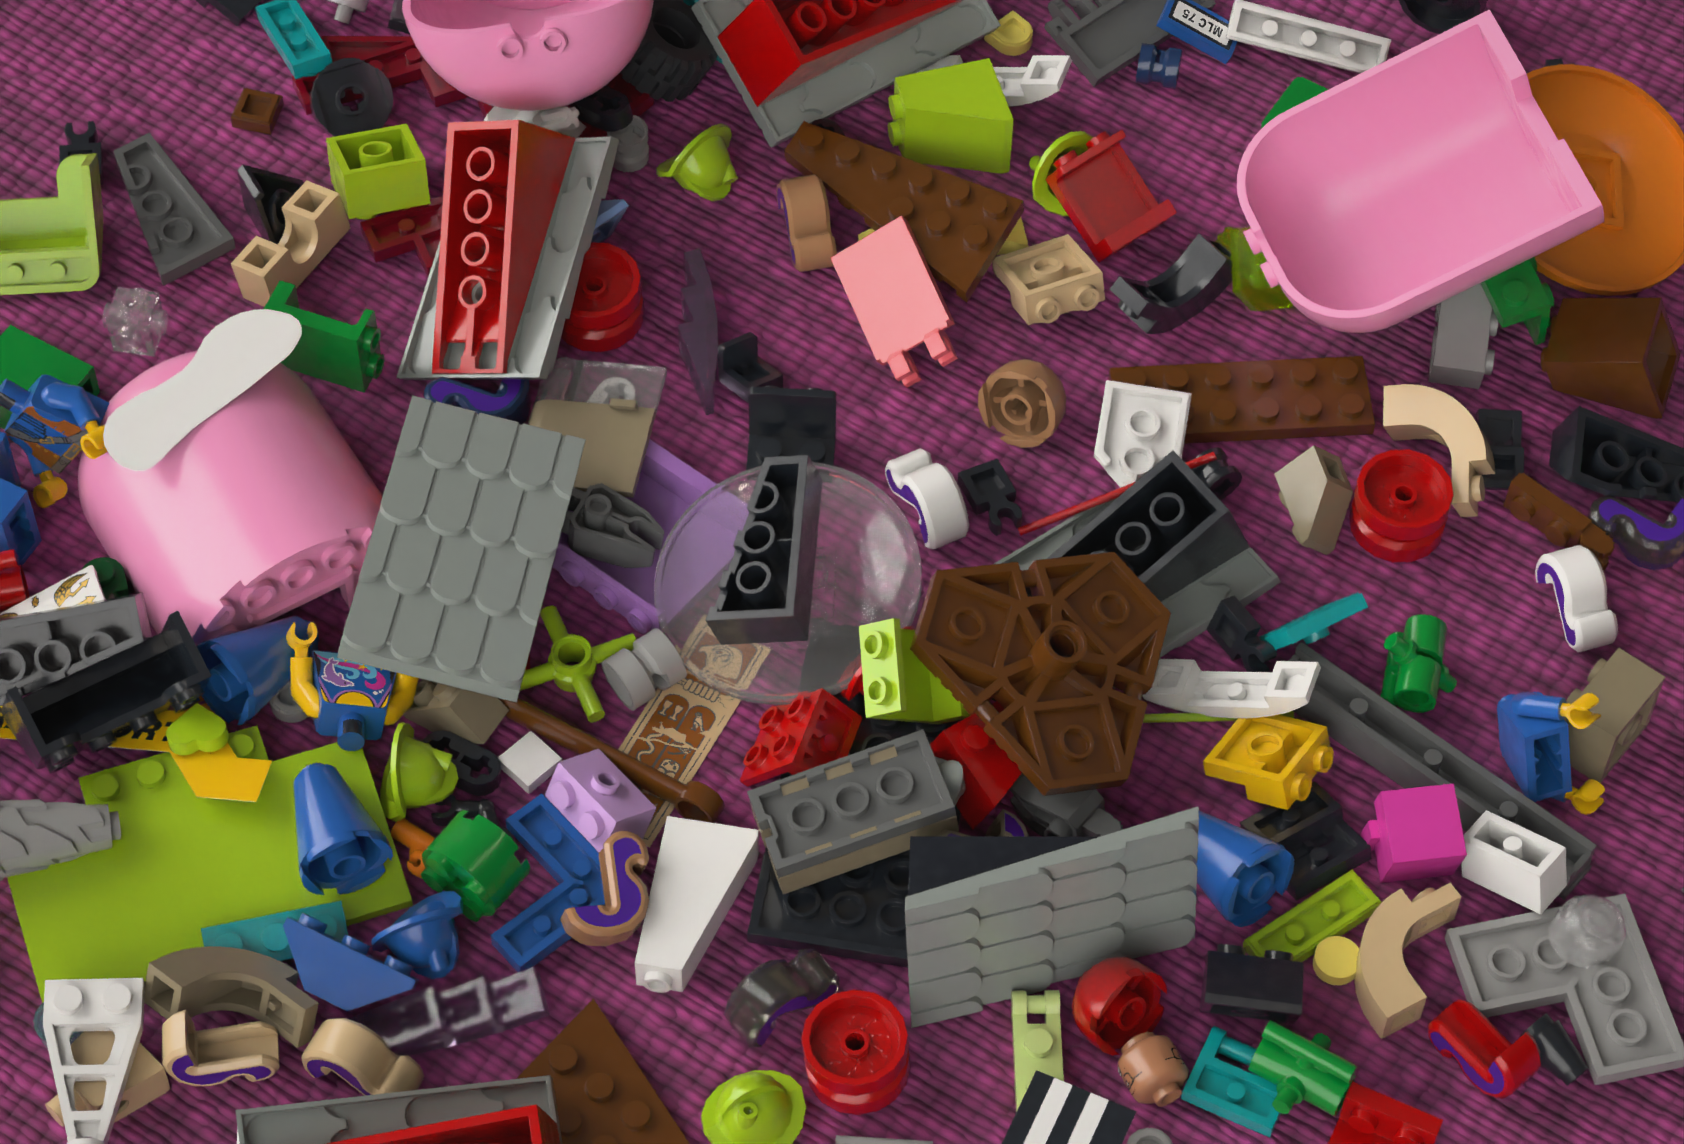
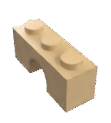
M306 180L282 207L285 217V230L279 243L276 244L255 236L233 260L231 266L244 299L265 307L280 280L296 285L297 289L351 227L338 192Z

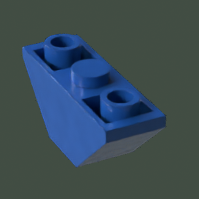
M305 913L301 914L299 920L293 917L286 918L283 928L305 991L345 1011H350L416 987L419 979L410 975L413 966L391 955H387L383 962L367 954L371 947L370 945L348 934H345L342 941L324 933L328 926L326 923Z

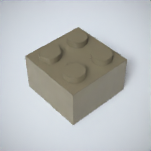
M1618 648L1608 661L1601 658L1591 670L1587 681L1590 683L1583 691L1576 688L1566 700L1567 703L1572 704L1582 695L1592 693L1599 698V703L1589 710L1592 713L1601 714L1599 719L1584 729H1577L1569 722L1567 717L1564 718L1569 729L1571 767L1588 778L1601 783L1647 727L1665 676L1621 648Z

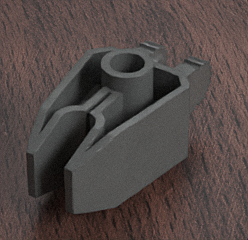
M603 483L589 486L586 492L573 487L562 532L568 535L567 543L570 549L578 555L623 568L651 567L654 562L655 549L661 550L663 547L665 532L650 513Z
M1023 773L1009 789L1014 795L1010 799L1012 806L1024 824L1041 837H1101L1123 830L1121 821H1118L1117 818L1114 819L1113 815L1105 811L1104 798L1096 789L1043 796Z

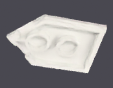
M1106 380L1094 457L1120 488L1138 481L1172 450L1182 459L1192 393Z

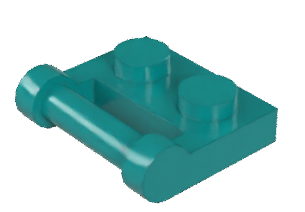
M1213 1026L1185 1084L1181 1100L1269 1138L1281 1115L1272 1106V1102L1278 1094L1276 1090L1277 1085L1216 1058L1221 1054L1249 1066L1256 1048L1228 1037L1226 1030Z

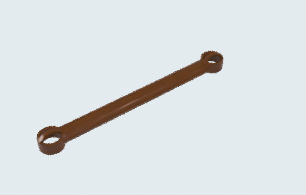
M498 698L509 709L504 717L575 754L581 755L600 749L633 784L673 804L684 819L715 823L724 811V801L709 786L698 781H689L684 784L520 698L517 699V703Z

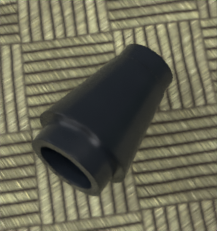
M1547 1013L1518 1037L1520 1038L1527 1031L1531 1034L1540 1050L1541 1065L1559 1080L1561 1079L1566 1086H1569L1589 1068L1584 1063L1583 1058L1559 1019L1554 1022Z

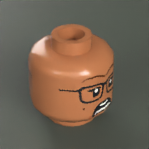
M1146 1032L1135 1036L1124 1044L1121 1049L1122 1056L1118 1061L1117 1069L1132 1097L1138 1103H1156L1158 1107H1163L1176 1101L1182 1095L1181 1087L1188 1079L1189 1070L1176 1046L1167 1036Z

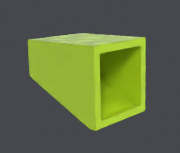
M990 58L895 77L894 95H890L888 98L893 122H888V135L891 145L899 147L902 157L921 164L999 174L1010 172L1014 119Z

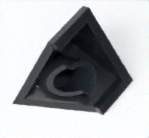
M242 164L237 172L244 208L262 238L278 244L285 230V217L282 207L304 182L300 179Z

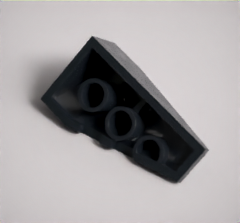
M1578 406L1553 430L1549 466L1568 481L1606 496L1679 502L1682 498L1684 499V448L1581 406Z

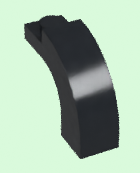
M1198 233L1181 257L1159 276L1147 281H1137L1119 276L1110 290L1120 299L1118 303L1119 308L1146 334H1159L1182 325L1204 310L1228 287L1245 264L1217 238Z

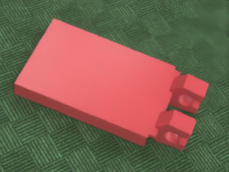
M904 217L896 218L831 257L876 361L883 366L888 363L897 381L900 382L902 380L904 386L908 388L922 380L908 351L925 342L931 357L935 361L938 359L943 367L958 359L945 332V329L954 325L955 322L914 233Z

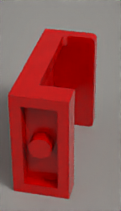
M1123 130L1118 131L1112 136H1109L1107 131L1100 133L1085 144L1089 150L1079 156L1075 150L1065 154L1053 163L1057 170L1045 179L1098 263L1162 225L1177 213L1169 199L1158 204L1120 145V142L1127 137Z

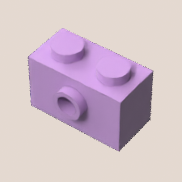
M600 749L558 762L545 793V797L598 852L603 849L604 842L611 835L619 831L632 832L643 840L656 810V807Z

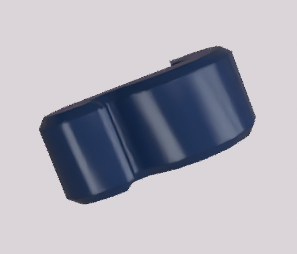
M442 376L429 382L424 390V398L432 400L434 403L437 401L472 410L477 414L484 413L516 421L520 425L527 420L531 410V394L528 379H502L499 389L495 394Z

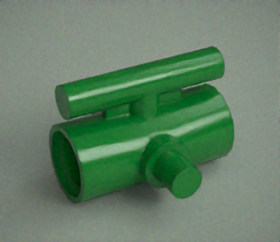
M1414 615L1407 619L1404 633L1393 632L1386 638L1384 647L1388 650L1381 697L1395 707L1398 706L1410 712H1428L1434 709L1436 705L1438 689L1445 693H1450L1456 687V678L1449 674L1448 667L1443 664L1448 631L1447 625L1443 620L1431 615Z
M1270 1020L1263 1031V1039L1253 1055L1248 1070L1277 1085L1276 1090L1278 1094L1272 1102L1273 1108L1279 1113L1288 1114L1294 1104H1299L1302 1100H1305L1323 1111L1336 1116L1343 1106L1345 1096L1352 1081L1355 1082L1356 1076L1354 1074L1358 1066L1328 1051L1332 1042L1325 1034L1316 1033L1312 1040L1309 1041Z

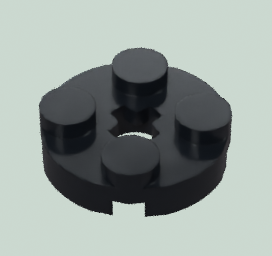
M357 58L340 59L326 66L313 82L310 94V107L313 117L330 137L382 128L388 120L393 106L392 87L385 74L378 68ZM351 89L353 94H361L363 101L357 104L358 110L351 111L349 106H342L340 99L345 97L344 90Z

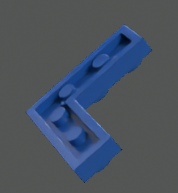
M542 793L506 819V827L559 885L490 935L492 945L520 975H523L572 938L565 932L560 921L565 909L594 905L605 906L599 852Z

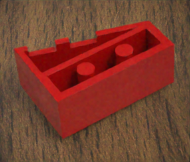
M998 702L992 704L999 713L1004 710ZM976 714L943 730L930 744L935 757L947 761L955 760L962 765L966 790L960 796L956 806L972 830L996 807L1022 774L1018 769V765L1008 758L1004 749L1001 750L994 738H990L983 730L986 725Z

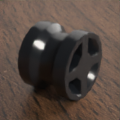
M1215 447L1202 452L1196 458L1214 451L1217 460L1191 470L1219 500H1222L1239 486L1242 481V475L1235 466L1228 465V457L1222 448Z

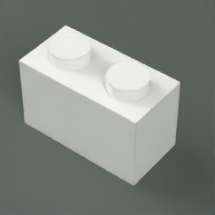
M1487 810L1463 835L1467 856L1461 863L1462 877L1539 914H1542L1567 886L1566 847Z

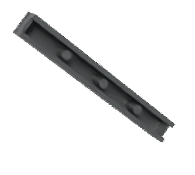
M1301 642L1296 647L1295 654L1288 661L1318 662L1321 669L1308 704L1293 710L1295 713L1308 722L1327 726L1328 735L1404 789L1454 783L1462 829L1466 832L1487 810L1566 847L1567 886L1558 895L1563 900L1568 897L1591 870L1592 866L1590 863L1597 847L1596 844Z

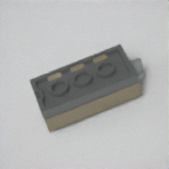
M924 729L749 790L747 793L755 822L764 846L768 849L770 861L782 894H786L910 850V836H937L944 829L959 832L955 805L960 796L964 794L966 787L962 765L955 760L947 761L935 757Z

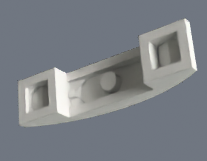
M948 55L919 72L962 64L963 61L960 55ZM1033 55L1028 67L993 68L1007 104L1010 107L1033 103L1058 92L1072 60L1070 55Z
M1159 659L1152 688L1142 696L1145 700L1161 706L1211 717L1259 718L1274 716L1293 711L1308 704L1321 667L1318 662L1276 661L1273 672L1201 671L1195 660Z

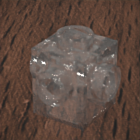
M117 287L112 303H106L103 311V326L108 328L113 351L155 357L161 336H164L168 325V313L162 309L159 292L149 291L144 288Z

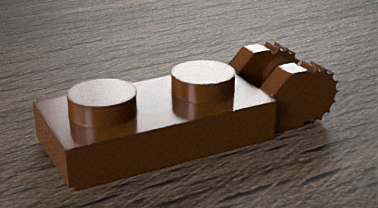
M1519 473L1511 481L1503 506L1510 510L1514 517L1529 523L1544 533L1546 538L1556 546L1569 548L1581 545L1592 551L1600 562L1602 570H1606L1609 564L1608 556H1611L1615 548V542H1613V538H1610V535H1606V532L1594 525L1591 519L1525 473Z

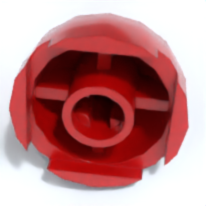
M1128 957L1106 958L1087 970L1078 981L1072 1000V1014L1075 1023L1085 1038L1099 1050L1112 1056L1120 1055L1115 1049H1120L1137 1035L1154 1031L1165 1007L1159 1004L1161 991L1167 994V986L1162 976L1142 963Z

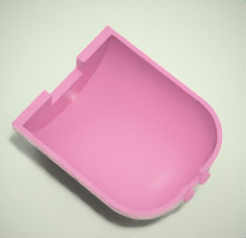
M403 0L402 12L417 49L431 68L448 84L463 94L488 105L519 111H537L562 107L580 101L594 94L613 80L630 62L638 50L650 22L654 0Z
M1490 10L1276 116L1254 136L1247 146L1237 174V194L1240 206L1250 226V229L1244 231L1243 234L1254 255L1260 252L1263 253L1267 262L1261 264L1260 267L1270 287L1273 288L1280 285L1289 301L1302 314L1324 327L1340 332L1367 333L1396 325L1604 222L1602 203L1565 139L1563 138L1558 141L1532 95L1526 71Z
M197 351L167 359L149 368L127 383L109 401L100 426L106 424L108 417L116 408L137 395L155 388L182 371L190 363ZM279 363L249 389L196 426L152 468L146 471H133L115 462L108 451L96 459H91L83 450L78 467V490L83 513L109 557L117 560L122 565L131 593H143L148 620L157 634L161 633L169 615L179 611L195 645H198L206 640L263 625L340 587L341 596L348 607H351L383 495L312 390L296 373L283 364Z

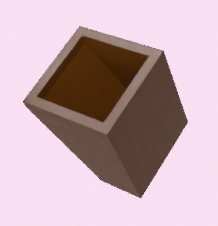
M1563 298L1558 315L1553 316L1551 321V337L1548 347H1544L1541 352V368L1544 373L1548 374L1552 388L1555 391L1650 418L1662 419L1681 353L1662 298Z

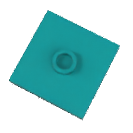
M1357 592L1321 606L1259 636L1261 641L1269 642L1275 650L1301 639L1308 645L1330 634L1328 626L1368 608L1363 594Z

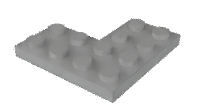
M1626 894L1546 909L1542 914L1530 912L1447 929L1445 941L1466 1000L1471 1002L1485 1017L1564 1002L1594 1085L1684 1067L1683 1041Z

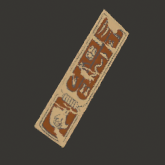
M704 616L679 653L686 668L687 676L665 691L659 688L656 689L655 697L648 702L618 749L684 784L693 779L774 648L765 643L721 645L705 621L706 617ZM635 785L656 807L643 837L645 845L650 848L665 824L667 816H670L675 806Z

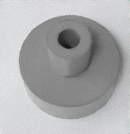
M327 0L338 5L334 20L346 24L350 23L353 10L365 13L369 0Z

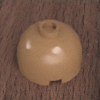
M1030 359L1009 361L990 374L979 390L978 408L983 422L989 429L994 426L997 431L1005 434L1000 438L1001 440L1021 448L1036 447L1053 435L1066 413V392L1060 378L1045 364Z

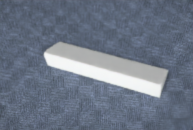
M1235 0L1233 3L1226 39L1360 74L1385 62L1391 39L1243 0Z

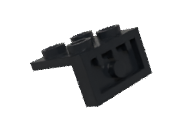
M750 387L746 479L757 480L765 457L809 455L822 479V483L833 484L837 393L819 388Z

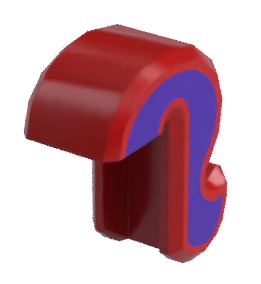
M1464 1000L1454 1001L1428 1024L1429 1039L1443 1057H1454L1465 1076L1486 1095L1500 1099L1512 1095L1534 1076L1541 1066L1539 1047L1528 1031L1511 1044L1471 1002Z

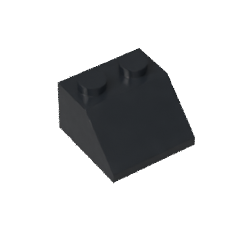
M1218 944L1217 951L1208 950L1205 958L1199 1012L1265 1021L1272 1020L1294 1024L1301 1016L1304 962L1293 961L1292 953L1266 950L1264 957L1245 955V947L1228 944Z

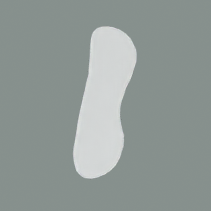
M258 309L239 313L215 326L203 339L197 353L182 371L155 388L147 390L116 408L108 417L103 439L109 455L119 465L133 471H146L155 466L191 430L249 389L291 354L302 336V327L299 320L291 314L281 311Z

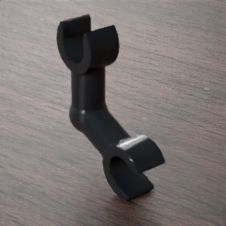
M451 794L443 801L435 803V805L451 807L445 813L436 812L431 814L433 823L438 826H447L460 811L466 810L468 811L466 818L474 819L479 814L492 821L512 838L509 830L501 827L495 812V805L489 799L456 800L454 795Z

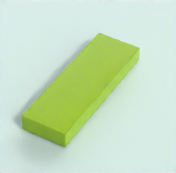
M1352 869L1246 938L1243 942V947L1246 948V953L1249 956L1264 957L1266 950L1292 953L1293 961L1303 962L1315 953L1317 945L1323 939L1344 935L1371 917L1382 902Z

